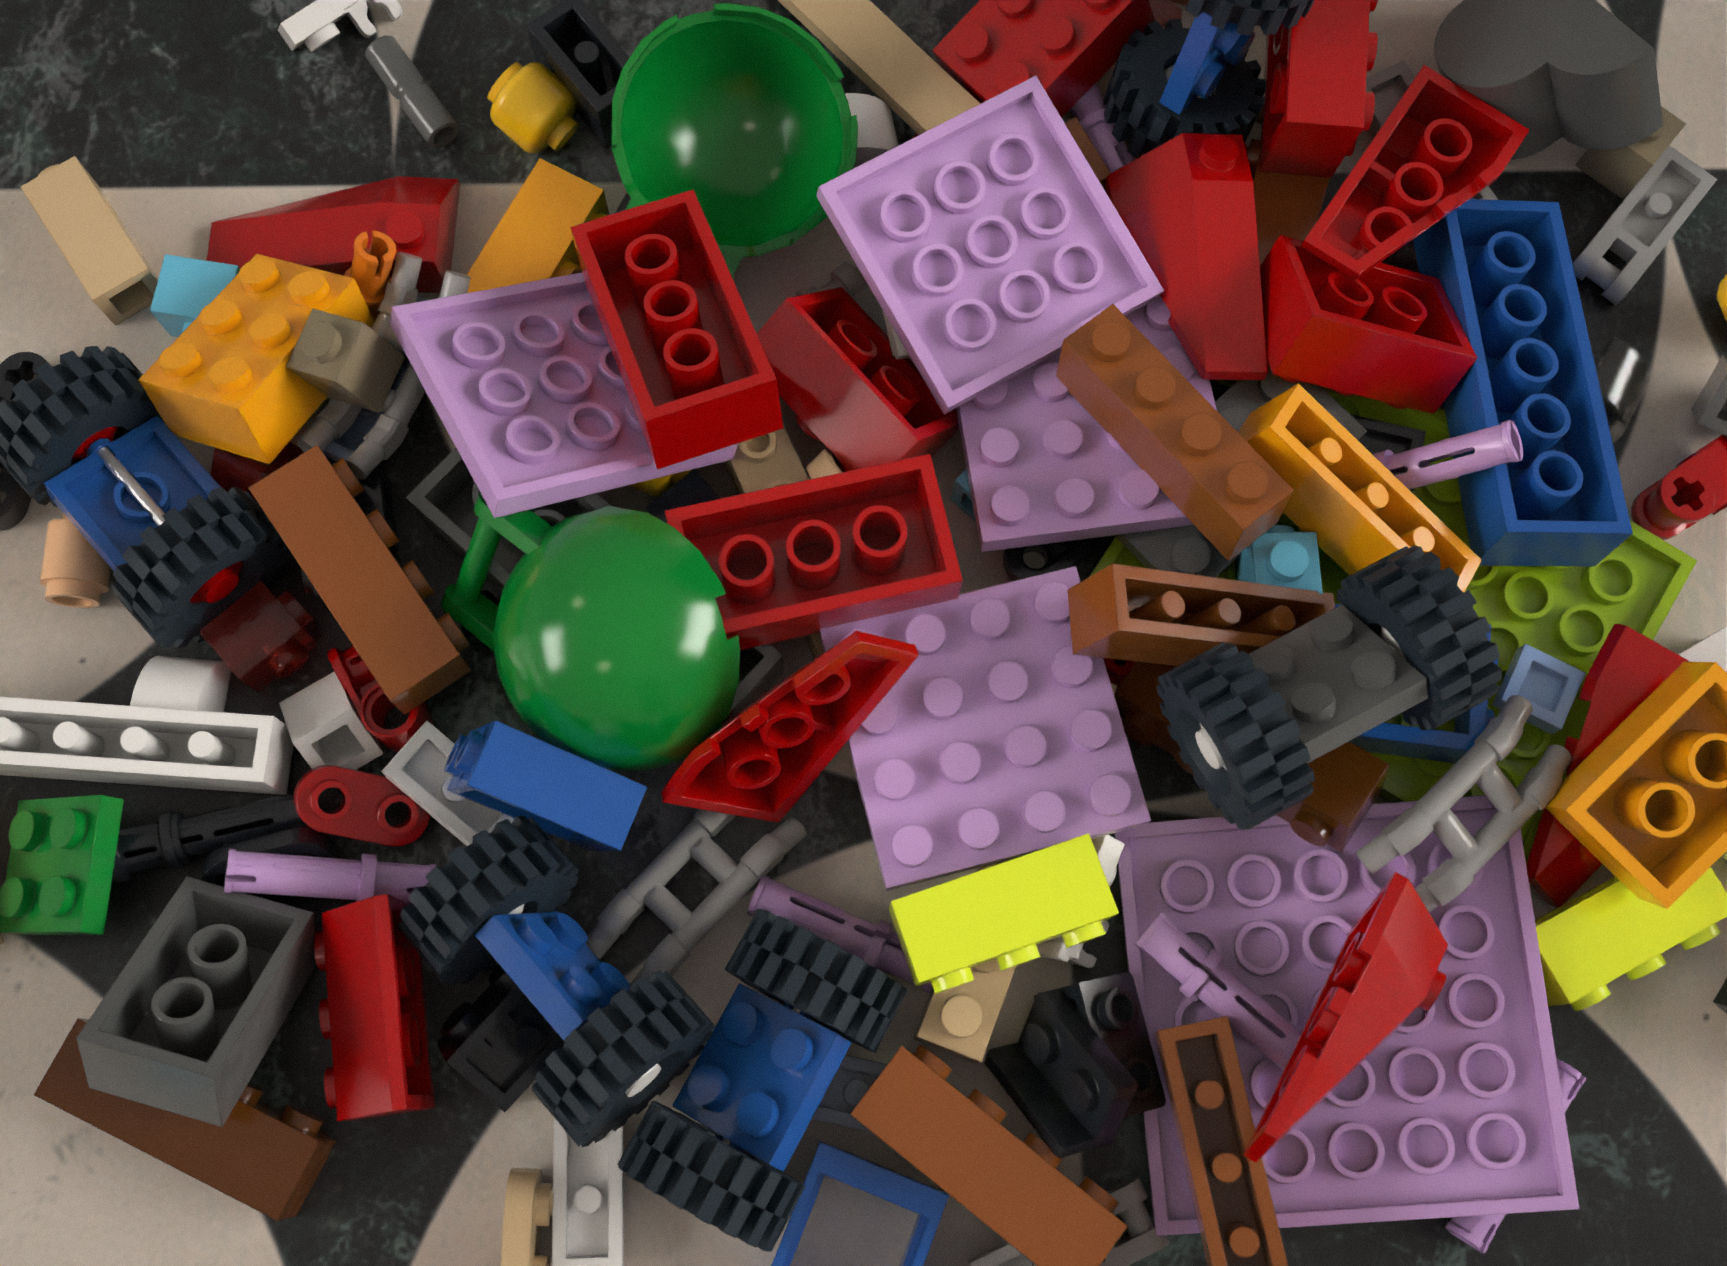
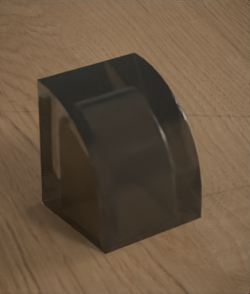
M1614 337L1593 358L1613 442H1616L1624 434L1649 384L1650 372L1643 358L1633 348Z

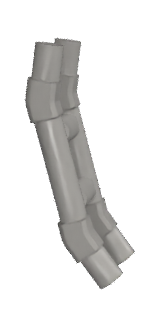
M397 252L391 282H387L384 299L377 310L379 314L371 329L397 350L405 354L390 326L391 311L393 306L416 302L418 295L416 285L422 258L404 252ZM446 270L439 298L467 293L471 277ZM411 364L397 390L390 389L381 409V412L384 414H380L374 427L363 437L364 442L345 461L359 479H366L382 460H388L400 447L409 431L407 426L425 393V389ZM330 398L327 406L316 416L317 420L297 440L298 446L303 452H306L318 445L323 452L335 439H340L349 430L362 408Z
M1510 696L1497 717L1492 718L1485 730L1474 740L1475 744L1411 809H1406L1397 819L1384 827L1380 835L1355 853L1366 868L1374 874L1397 856H1403L1415 848L1433 831L1453 857L1451 859L1447 858L1436 870L1423 878V883L1414 889L1428 912L1440 904L1444 906L1460 895L1474 881L1473 876L1536 811H1542L1555 797L1563 783L1562 776L1572 760L1570 752L1559 745L1548 746L1536 767L1531 768L1525 779L1515 788L1496 765V762L1502 761L1516 746L1523 734V726L1533 711V706L1522 696ZM1476 783L1498 811L1472 837L1452 812L1451 808Z
M699 809L693 815L694 818L625 890L622 889L609 902L597 918V923L587 934L588 941L585 944L601 960L618 937L627 931L634 920L645 910L644 907L647 906L673 933H669L644 962V967L630 983V986L632 987L635 981L644 976L648 979L653 972L657 971L662 973L667 971L673 976L683 962L691 955L690 952L755 883L765 877L771 869L783 860L784 855L806 837V830L801 822L794 817L787 818L770 834L767 833L739 859L740 862L737 863L711 839L712 836L715 837L724 826L732 821L736 815ZM691 858L695 859L719 882L717 887L693 912L665 887Z

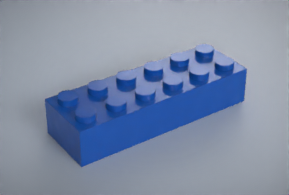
M1469 199L1418 235L1413 242L1419 273L1439 279L1477 356L1476 361L1443 402L1450 438L1512 420L1519 431L1523 446L1522 461L1508 462L1457 478L1470 549L1482 559L1480 565L1595 567L1631 536L1633 532L1559 202ZM1475 450L1459 454L1453 457L1454 459H1456L1459 457L1473 454Z

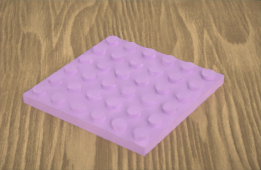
M1486 795L1461 797L1451 808L1452 812L1472 837L1498 811ZM1418 801L1373 804L1342 853L1327 844L1325 846H1316L1305 841L1292 830L1289 822L1277 815L1249 830L1238 829L1236 823L1230 824L1224 817L1151 822L1147 825L1114 833V838L1125 844L1117 867L1128 972L1134 978L1166 1098L1164 1107L1143 1112L1156 1236L1200 1233L1154 1032L1221 1017L1195 994L1190 998L1184 995L1178 989L1182 983L1141 948L1138 949L1134 945L1135 942L1156 917L1163 912L1168 920L1207 953L1213 948L1223 956L1220 964L1259 997L1267 1001L1278 1013L1302 1032L1349 931L1393 874L1397 872L1408 878L1413 887L1416 888L1423 883V878L1436 870L1447 858L1451 859L1453 857L1433 831L1415 848L1403 856H1397L1374 874L1366 868L1355 853L1380 835L1384 827L1397 819L1406 809H1411ZM1521 829L1473 876L1474 881L1460 895L1446 905L1442 906L1440 904L1429 912L1448 943L1437 969L1446 974L1447 978L1432 1007L1428 1011L1417 1007L1380 1046L1262 1157L1279 1228L1580 1209ZM1230 1025L1256 1129L1283 1069Z

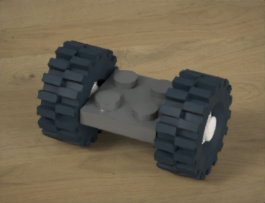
M1413 545L1408 548L1405 546L1344 578L1340 583L1342 588L1337 590V600L1342 605L1265 646L1247 654L1244 650L1238 652L1235 644L1230 642L1225 644L1223 642L1160 675L1158 678L1160 684L1157 685V694L1163 700V702L1159 703L1162 715L1170 722V725L1167 726L1170 736L1178 742L1181 749L1178 753L1184 764L1190 765L1194 772L1193 779L1199 788H1205L1208 792L1209 802L1216 810L1222 809L1224 818L1230 824L1236 823L1238 829L1249 830L1308 798L1314 790L1310 783L1315 781L1314 771L1307 765L1308 763L1402 713L1406 723L1411 726L1418 724L1420 730L1427 731L1431 728L1435 729L1490 699L1491 696L1498 692L1500 687L1496 682L1502 679V669L1493 662L1500 658L1497 644L1488 641L1486 633L1492 631L1486 617H1478L1473 605L1477 601L1469 589L1462 592L1458 587L1459 576L1450 567L1442 570L1440 558L1431 551L1424 555L1422 547Z

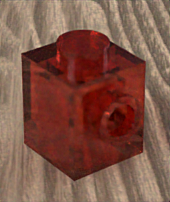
M262 581L199 631L238 679L257 693L276 678L284 679L297 672L307 662L309 658L308 652L319 644L304 627L313 618L288 590L278 597Z

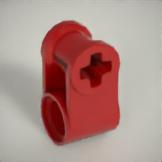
M1723 434L1678 463L1676 468L1668 472L1662 479L1640 492L1635 497L1631 507L1634 523L1662 540H1667L1680 534L1709 514L1715 515L1726 508L1727 436Z
M354 646L343 651L338 647L327 651L332 668L345 692L351 698L363 725L385 747L394 752H399L426 721L433 725L432 714L425 701L410 711L408 719L399 728L385 729V717L396 706L388 699Z

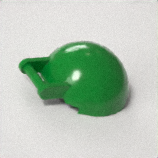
M718 3L713 4V9L709 11L691 14L681 19H678L676 14L665 20L640 41L622 68L612 98L611 149L622 183L631 197L625 210L694 190L732 278L743 257L760 256L797 242L828 217L816 197L818 187L852 170L857 158V115L851 116L848 100L840 83L844 75L837 63L816 38L793 21L760 7Z
M479 493L474 507V512L479 519L456 584L449 585L446 588L441 601V608L494 651L500 680L509 701L522 721L546 743L606 769L649 770L686 759L693 749L723 725L730 714L739 684V636L726 638L722 617L715 598L726 594L702 553L675 527L647 512L606 506L595 511L568 517L552 527L530 509L494 518L482 494ZM503 536L525 554L512 570L503 587L499 606H497L483 595L481 591L500 538Z

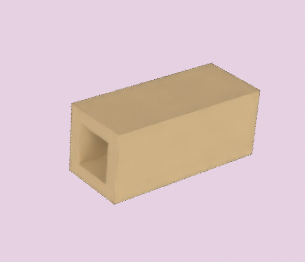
M76 156L61 164L47 167L38 177L20 187L92 301L115 326L152 304L158 282L157 275L98 184Z

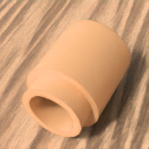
M63 513V518L53 519L47 525L40 584L46 587L44 599L50 603L67 607H98L101 594L109 590L111 567Z

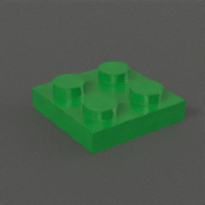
M104 795L18 800L17 813L9 829L11 849L6 880L0 889V933L15 935H104L124 799Z

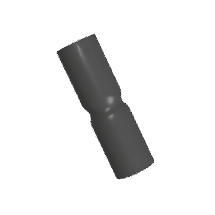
M386 35L374 40L367 47L365 58L391 94L400 100L402 109L431 148H441L452 142L459 132L458 124L431 87L424 84L422 75L393 36Z

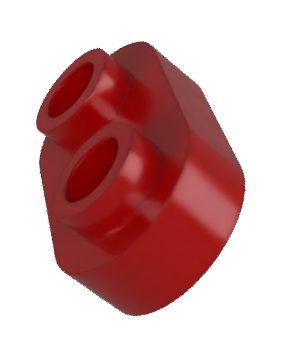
M321 765L309 770L300 778L294 791L296 812L310 828L323 833L386 846H404L415 841L425 831L430 818L428 812L385 776L336 765ZM330 787L338 788L343 795L341 806L332 812L321 810L318 805V798L321 792ZM394 802H404L408 808L406 820L400 825H389L385 819L387 807Z

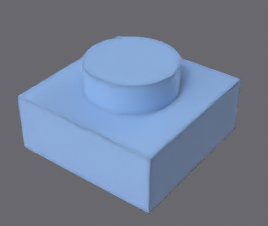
M1524 644L1516 650L1492 706L1501 710L1510 696H1522L1533 706V711L1526 722L1552 735L1562 730L1585 672L1530 645Z

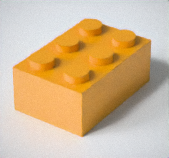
M256 254L249 262L242 266L239 273L216 298L201 310L199 316L160 354L154 364L139 378V382L174 435L270 464L328 397L286 367L312 309L363 322L370 328H372L375 321L355 278Z
M1684 661L1563 780L1555 797L1545 807L1637 898L1666 909L1727 851V672L1716 662Z

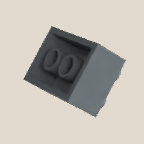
M186 876L76 1038L89 1088L223 1127L317 966L314 955V936L316 934L314 913L247 893H224V887Z

